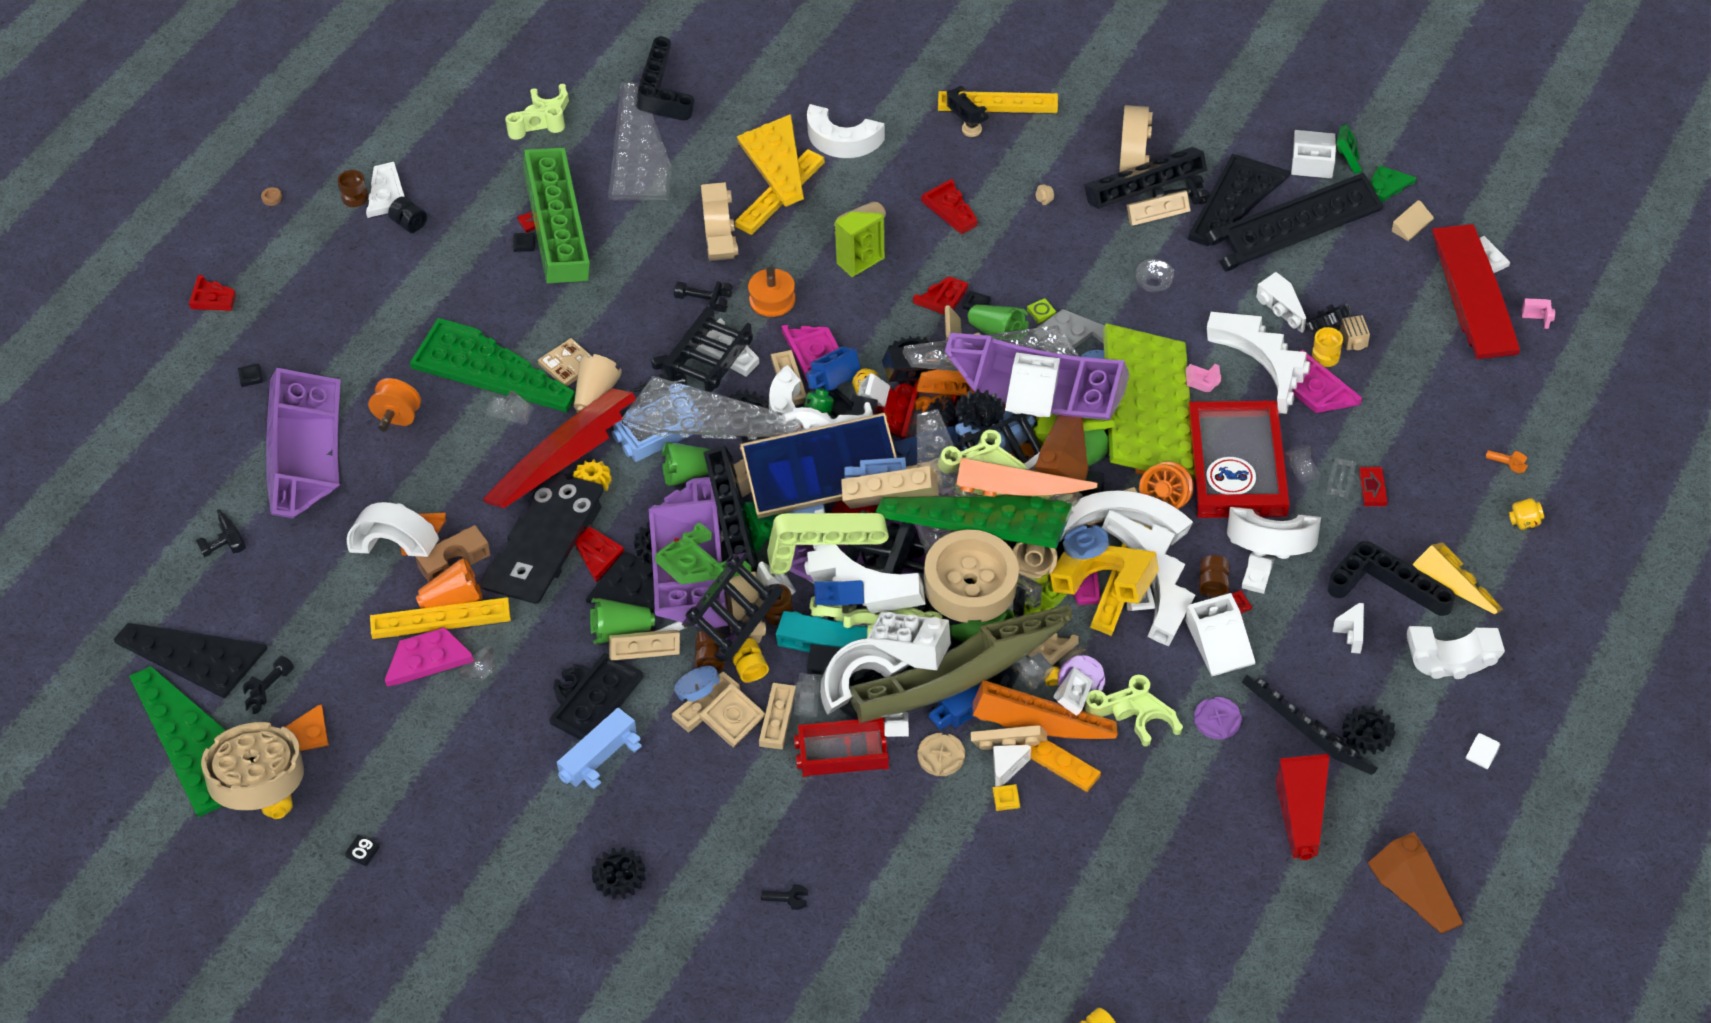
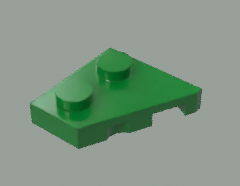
M1345 124L1339 129L1336 147L1340 154H1344L1354 174L1362 172V167L1357 161L1360 159L1357 140L1348 124Z
M1379 165L1370 180V184L1380 201L1384 202L1392 195L1401 192L1406 186L1415 184L1416 177Z

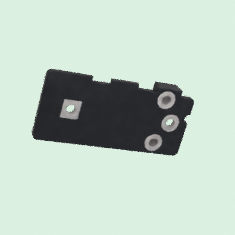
M559 473L547 479L545 483L538 485L528 501L529 505H531L524 518H518L507 537L510 542L502 554H497L480 583L482 589L538 604L553 579L559 578L562 573L561 567L583 529H587L589 524H593L602 506L599 499L604 492L603 485L575 477L567 480L566 475ZM566 491H572L571 494L565 495ZM526 570L524 574H518L519 571Z

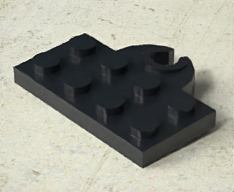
M606 653L600 657L591 669L584 665L573 664V667L561 672L562 678L565 681L574 682L572 685L564 686L558 679L554 682L555 697L561 705L550 717V724L582 740L614 710L622 705L643 679V672L620 660H611Z

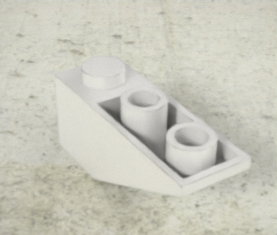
M1277 272L1273 273L1258 284L1256 298L1262 305L1266 304L1271 308L1276 316L1284 318L1292 328H1297L1300 332H1304L1306 316L1292 284Z

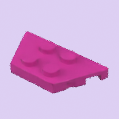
M788 325L781 326L782 333L806 380V372L812 370L810 362L839 348L828 327L813 328L801 326V329H788Z
M1306 353V361H1310L1309 374H1305L1303 383L1297 382V388L1292 390L1295 397L1315 413L1357 406L1362 403L1361 396Z
M441 628L399 641L387 672L385 683L387 686L397 685L475 661L471 652L448 630Z

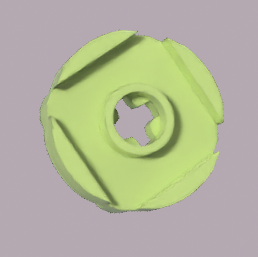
M814 596L811 597L809 608L812 610V616L823 618L826 615L834 617L835 621H843L844 614L856 610L857 605H815Z

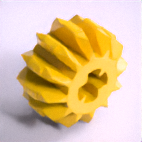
M595 459L589 463L585 460L584 465H577V471H574L573 475L575 478L601 484L606 491H608V485L612 481L608 466H605L603 461L596 463Z

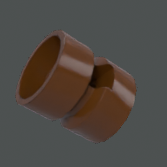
M347 170L339 175L337 182L342 202L348 207H359L366 203L368 193L363 174L357 170Z
M1210 555L1201 560L1199 592L1203 596L1218 597L1228 594L1230 562L1225 557Z
M783 584L778 585L784 591L764 616V619L772 625H779L783 611L793 612L791 591Z
M704 631L697 633L695 637V667L712 666L717 672L723 670L725 661L720 662L714 656L718 651V644ZM718 631L725 638V635Z

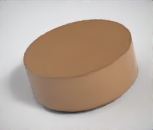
M274 187L265 189L261 194L262 202L269 206L280 203L282 200L281 191Z

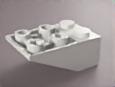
M1295 130L1291 175L1332 178L1336 152L1335 134Z
M1016 352L1005 411L1015 414H1030L1037 417H1050L1058 382L1060 358Z
M1231 593L1187 606L1186 624L1211 677L1255 664L1240 610Z
M881 612L867 637V642L914 668L937 670L951 644L949 620L937 617L928 618L916 615L894 614L893 612Z

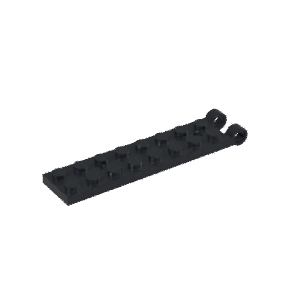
M1361 173L1231 224L1215 228L1208 232L1205 237L1210 246L1217 245L1224 239L1228 241L1234 254H1230L1220 261L1224 271L1227 272L1254 259L1381 211L1384 206L1366 175ZM1246 237L1252 238L1253 242H1248Z

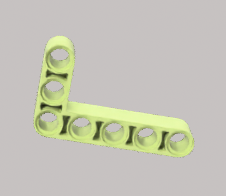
M878 513L780 514L774 519L767 549L770 571L777 575L787 573L791 568L796 545L882 544L889 538L885 517Z

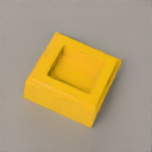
M1017 784L992 788L996 811L1020 808Z

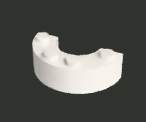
M812 104L808 107L807 128L809 139L818 150L827 155L838 158L864 156L876 150L885 140L884 123L865 119L855 127H839L829 121V111L827 108Z
M789 365L781 369L775 376L769 394L770 419L780 435L798 432L803 428L799 421L784 422L782 414L791 412L793 408H796L793 399L800 393L801 380ZM835 434L830 437L829 441H825V445L836 441ZM802 441L795 444L802 446Z
M382 502L371 504L361 512L348 532L347 547L350 553L369 554L379 538H386L398 543L408 556L428 557L438 542L439 537L431 523L427 522L419 514L406 508L403 504Z
M1230 507L1227 535L1232 543L1253 551L1255 555L1265 556L1269 554L1287 559L1290 555H1299L1313 551L1318 544L1321 517L1298 515L1293 520L1274 521L1259 517L1254 513L1253 509Z
M1409 626L1407 630V641L1415 667L1420 672L1434 679L1445 676H1454L1455 679L1465 678L1468 674L1496 664L1505 652L1498 628H1475L1467 636L1452 641L1437 640L1434 637L1432 627Z
M867 639L847 644L834 655L822 677L821 699L826 713L830 714L849 702L852 697L849 690V678L854 672L861 669H872L881 673L886 678L907 669L909 664L867 642Z

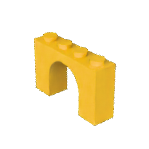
M1108 546L1106 551L1099 556L1089 559H1075L1068 556L1064 551L1053 572L1050 573L1053 592L1075 595L1083 580L1090 574L1100 570H1116L1120 572L1114 582L1117 601L1139 604L1159 571L1157 554L1155 551Z

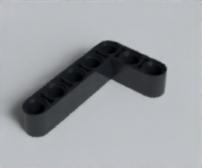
M659 36L652 43L638 87L636 107L644 112L685 121L692 116L694 98L689 94L660 88L669 58L671 41L666 37Z
M1369 541L1359 542L1330 575L1328 592L1335 598L1345 597L1367 573L1440 616L1451 613L1455 600L1453 590Z

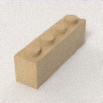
M930 466L841 479L843 502L850 509L879 505L883 497L938 496L937 474Z

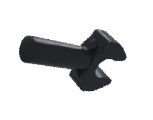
M794 884L789 892L762 891L761 900L787 902L792 910H799L806 907L807 902L806 900H797L794 897L797 895L807 896L808 890L801 885Z

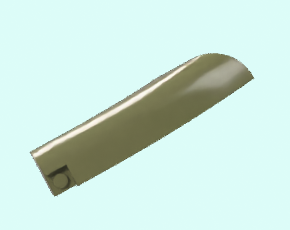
M1068 604L981 626L980 632L945 653L937 670L913 668L894 676L850 686L849 690L852 695L850 699L851 705L857 712L859 723L907 712L945 700L981 684L982 680L986 681L1026 657L1067 624L1072 617L1071 606Z

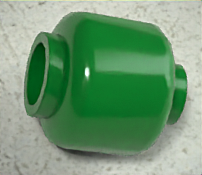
M816 388V391L807 393L804 408H812L821 413H827L830 416L834 399L828 395L829 391Z

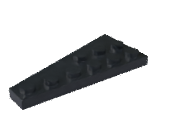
M1232 153L1192 227L1188 240L1206 246L1210 245L1205 237L1208 232L1238 221L1289 177L1290 171Z
M623 551L588 595L586 602L591 603L593 598H602L650 609L651 613L655 614L653 564Z
M127 623L114 638V642L119 646L224 699L268 649L266 644Z
M1249 675L1245 676L1242 683L1332 758L1370 775L1377 771V766L1360 755L1358 750L1345 744L1342 737L1334 732L1330 733L1327 730L1328 726L1318 719L1315 721L1303 713L1297 705L1284 699L1285 696L1274 688H1269V683L1260 676H1257L1256 679Z

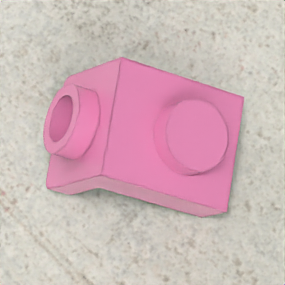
M1525 298L1522 318L1544 319V328L1549 329L1550 322H1554L1555 309L1551 308V300Z
M1190 364L1186 368L1187 386L1204 392H1211L1221 381L1219 365L1214 364L1208 371Z

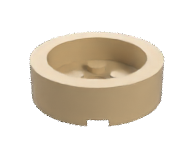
M979 530L955 531L940 538L928 551L923 578L925 595L938 612L950 619L968 623V620L988 621L1005 612L1013 602L1017 589L1019 565L1012 549L997 536ZM964 578H975L976 583L967 584Z
M267 722L247 723L221 733L214 739L215 743L209 749H205L201 760L210 796L218 804L234 810H256L274 805L293 793L304 775L300 747L295 735L283 726L280 729L272 727L271 723ZM255 757V759H253L254 762L252 763L251 760H247L249 758Z

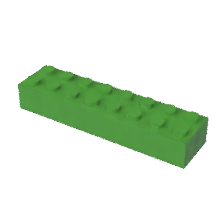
M565 148L524 150L523 170L546 283L588 281L590 263Z

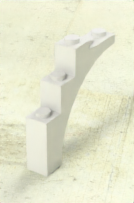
M1211 312L1207 324L1208 341L1241 350L1261 363L1270 373L1277 386L1278 413L1287 414L1289 405H1293L1294 392L1292 390L1297 388V382L1303 383L1305 374H1309L1310 361H1306V352L1288 351V344L1284 343V334L1266 333V326L1262 325V316Z
M824 509L815 510V513H825ZM813 545L814 551L808 552L805 570L807 575H811L814 581L862 580L863 606H867L871 614L925 605L924 583L918 573L899 575L867 569L852 561L837 545Z
M1110 510L1102 526L1105 531L1117 537L1128 548L1155 551L1157 554L1159 571L1151 583L1154 592L1155 611L1148 637L1169 646L1186 615L1187 606L1192 603L1195 594L1189 592L1186 588L1175 585L1185 566L1178 559L1166 555L1175 534L1167 528L1156 524L1150 530L1144 525L1126 518L1121 513Z

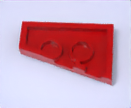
M953 179L921 195V202L961 235L977 226V218L969 205L963 201L962 194L955 188Z

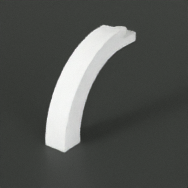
M1105 491L1085 496L1072 503V513L1060 541L1064 539L1069 531L1076 527L1096 520L1106 519L1110 510L1121 513L1126 518L1151 529L1154 524L1167 528L1175 534L1171 545L1188 533L1193 521L1175 507L1157 498L1130 491Z

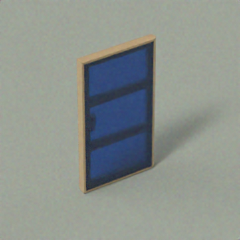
M885 413L740 444L757 518L843 500L841 479H845V467H860V460L897 458Z

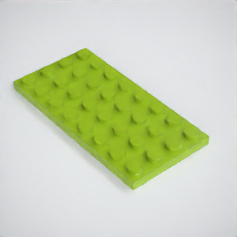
M1106 323L1103 328L1104 359L1124 360L1129 372L1125 394L1114 412L1115 427L1108 428L1110 463L1147 471L1161 462L1172 461L1185 467L1190 473L1192 480H1194L1188 411L1190 392L1186 382V342Z

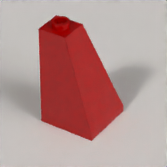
M1329 754L1280 758L1275 784L1292 858L1309 860L1318 854Z

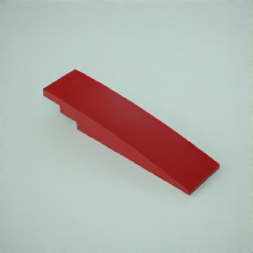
M1474 224L1433 228V237L1462 332L1466 334L1469 347H1473L1476 360L1518 355L1520 348L1505 302Z
M612 388L583 408L525 456L483 498V501L490 505L505 508L607 440L609 436L606 430L623 419L619 411L636 400L633 392Z

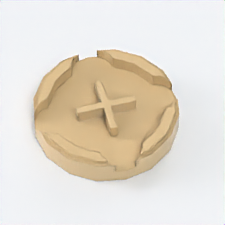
M934 733L927 736L919 745L918 762L921 768L929 774L948 776L958 771L964 763L965 748L962 742L954 735Z

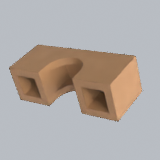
M474 525L436 544L428 557L415 556L419 570L426 580L430 582L449 568L448 561L452 558H466L469 564L472 565L491 554L488 542Z

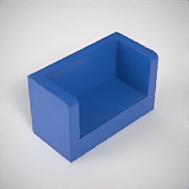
M862 580L814 581L815 605L864 604Z

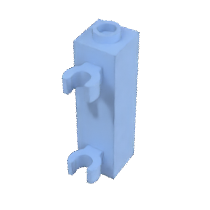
M619 708L614 710L557 761L559 778L564 783L568 784L570 782L575 787L583 780L593 789L601 784V781L598 780L600 775L595 769L624 743L633 752L642 747L638 743L641 740L640 737L635 734L637 733L635 720Z

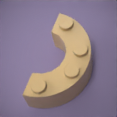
M1125 105L1120 172L1149 162V155H1145L1147 138H1151L1152 126L1148 125L1152 124L1153 112H1149V107Z
M726 182L701 185L709 261L734 259V255H738L736 237L731 235V231H735L734 220L729 219L728 203H732L731 190L726 189Z

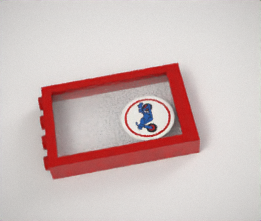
M1277 401L1189 402L1188 411L1197 518H1229L1230 507L1253 509L1254 513L1259 517H1287L1289 496Z

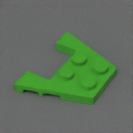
M701 523L694 525L693 531L683 533V538L678 542L672 541L655 554V562L681 585L715 580L727 566L725 564L726 561L718 563L699 546V544L711 540L712 532ZM744 561L743 565L751 572V565ZM736 572L733 577L741 575Z

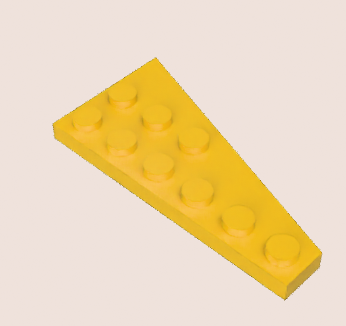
M791 114L736 136L744 152L785 207L804 199Z

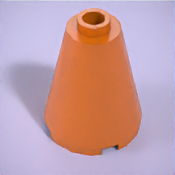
M466 558L458 560L418 590L419 595L416 596V599L421 609L424 607L430 608L476 602L483 599L480 585L476 583L474 578L476 576Z

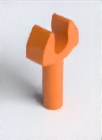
M940 394L931 399L921 396L915 401L916 410L922 408L923 414L924 410L928 408L931 402L934 403L937 397L941 398L944 395L951 399L952 395Z
M1488 450L1486 453L1487 459L1508 464L1514 472L1524 473L1528 465L1524 464L1528 457L1521 452L1514 451L1511 456Z

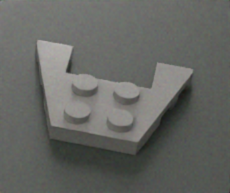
M1062 309L1034 329L1032 336L1042 351L1066 355L1091 336H1094L1104 344L1103 328L1105 325Z

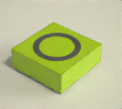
M1045 298L1027 306V311L1038 324L1056 314V310Z

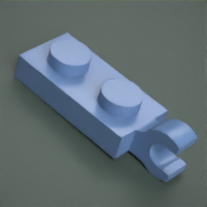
M905 458L860 460V467H845V479L905 470L906 461Z

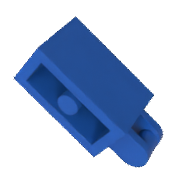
M841 346L810 362L812 370L806 372L809 389L821 387L825 388V390H834L839 384L853 380L856 373L861 370L856 349Z
M981 684L939 701L938 707L929 714V719L939 730H942L950 724L956 729L975 717L973 716V700Z

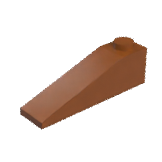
M1058 415L1040 450L1035 466L1037 472L1086 480L1089 469L1083 418Z
M1415 832L1393 840L1368 862L1369 867L1380 884L1386 889H1390L1403 903H1407L1439 933L1442 934L1463 925L1427 850Z

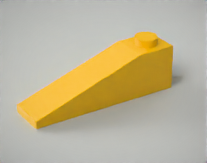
M1443 542L1431 545L1413 563L1419 571L1447 586L1456 595L1493 614L1503 610L1482 586L1477 588L1475 585L1477 583L1476 577L1472 573L1460 568L1463 562Z

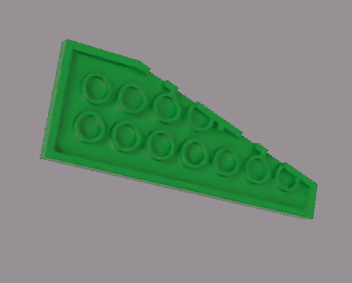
M441 318L436 320L410 361L411 369L566 413L575 399V391L558 380H552L547 377L544 371L536 370L531 366V363L508 348L504 349L496 344L494 339H488L483 336L480 330Z
M1038 496L883 497L876 509V513L882 514L885 519L951 531L979 530L995 535L1003 540L1056 549L1072 513L1073 504L1061 500L1042 499Z
M150 666L129 675L197 817L222 807L208 792L201 760L205 749H209L215 743L214 739L226 730L153 667Z

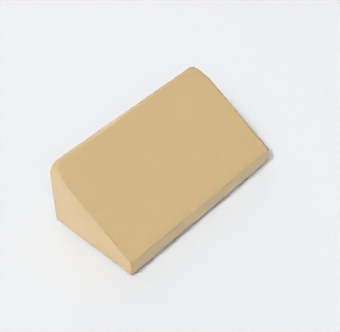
M1418 200L1393 222L1392 232L1409 241L1434 220V217L1423 203Z
M949 305L945 307L946 345L950 333H961V318Z

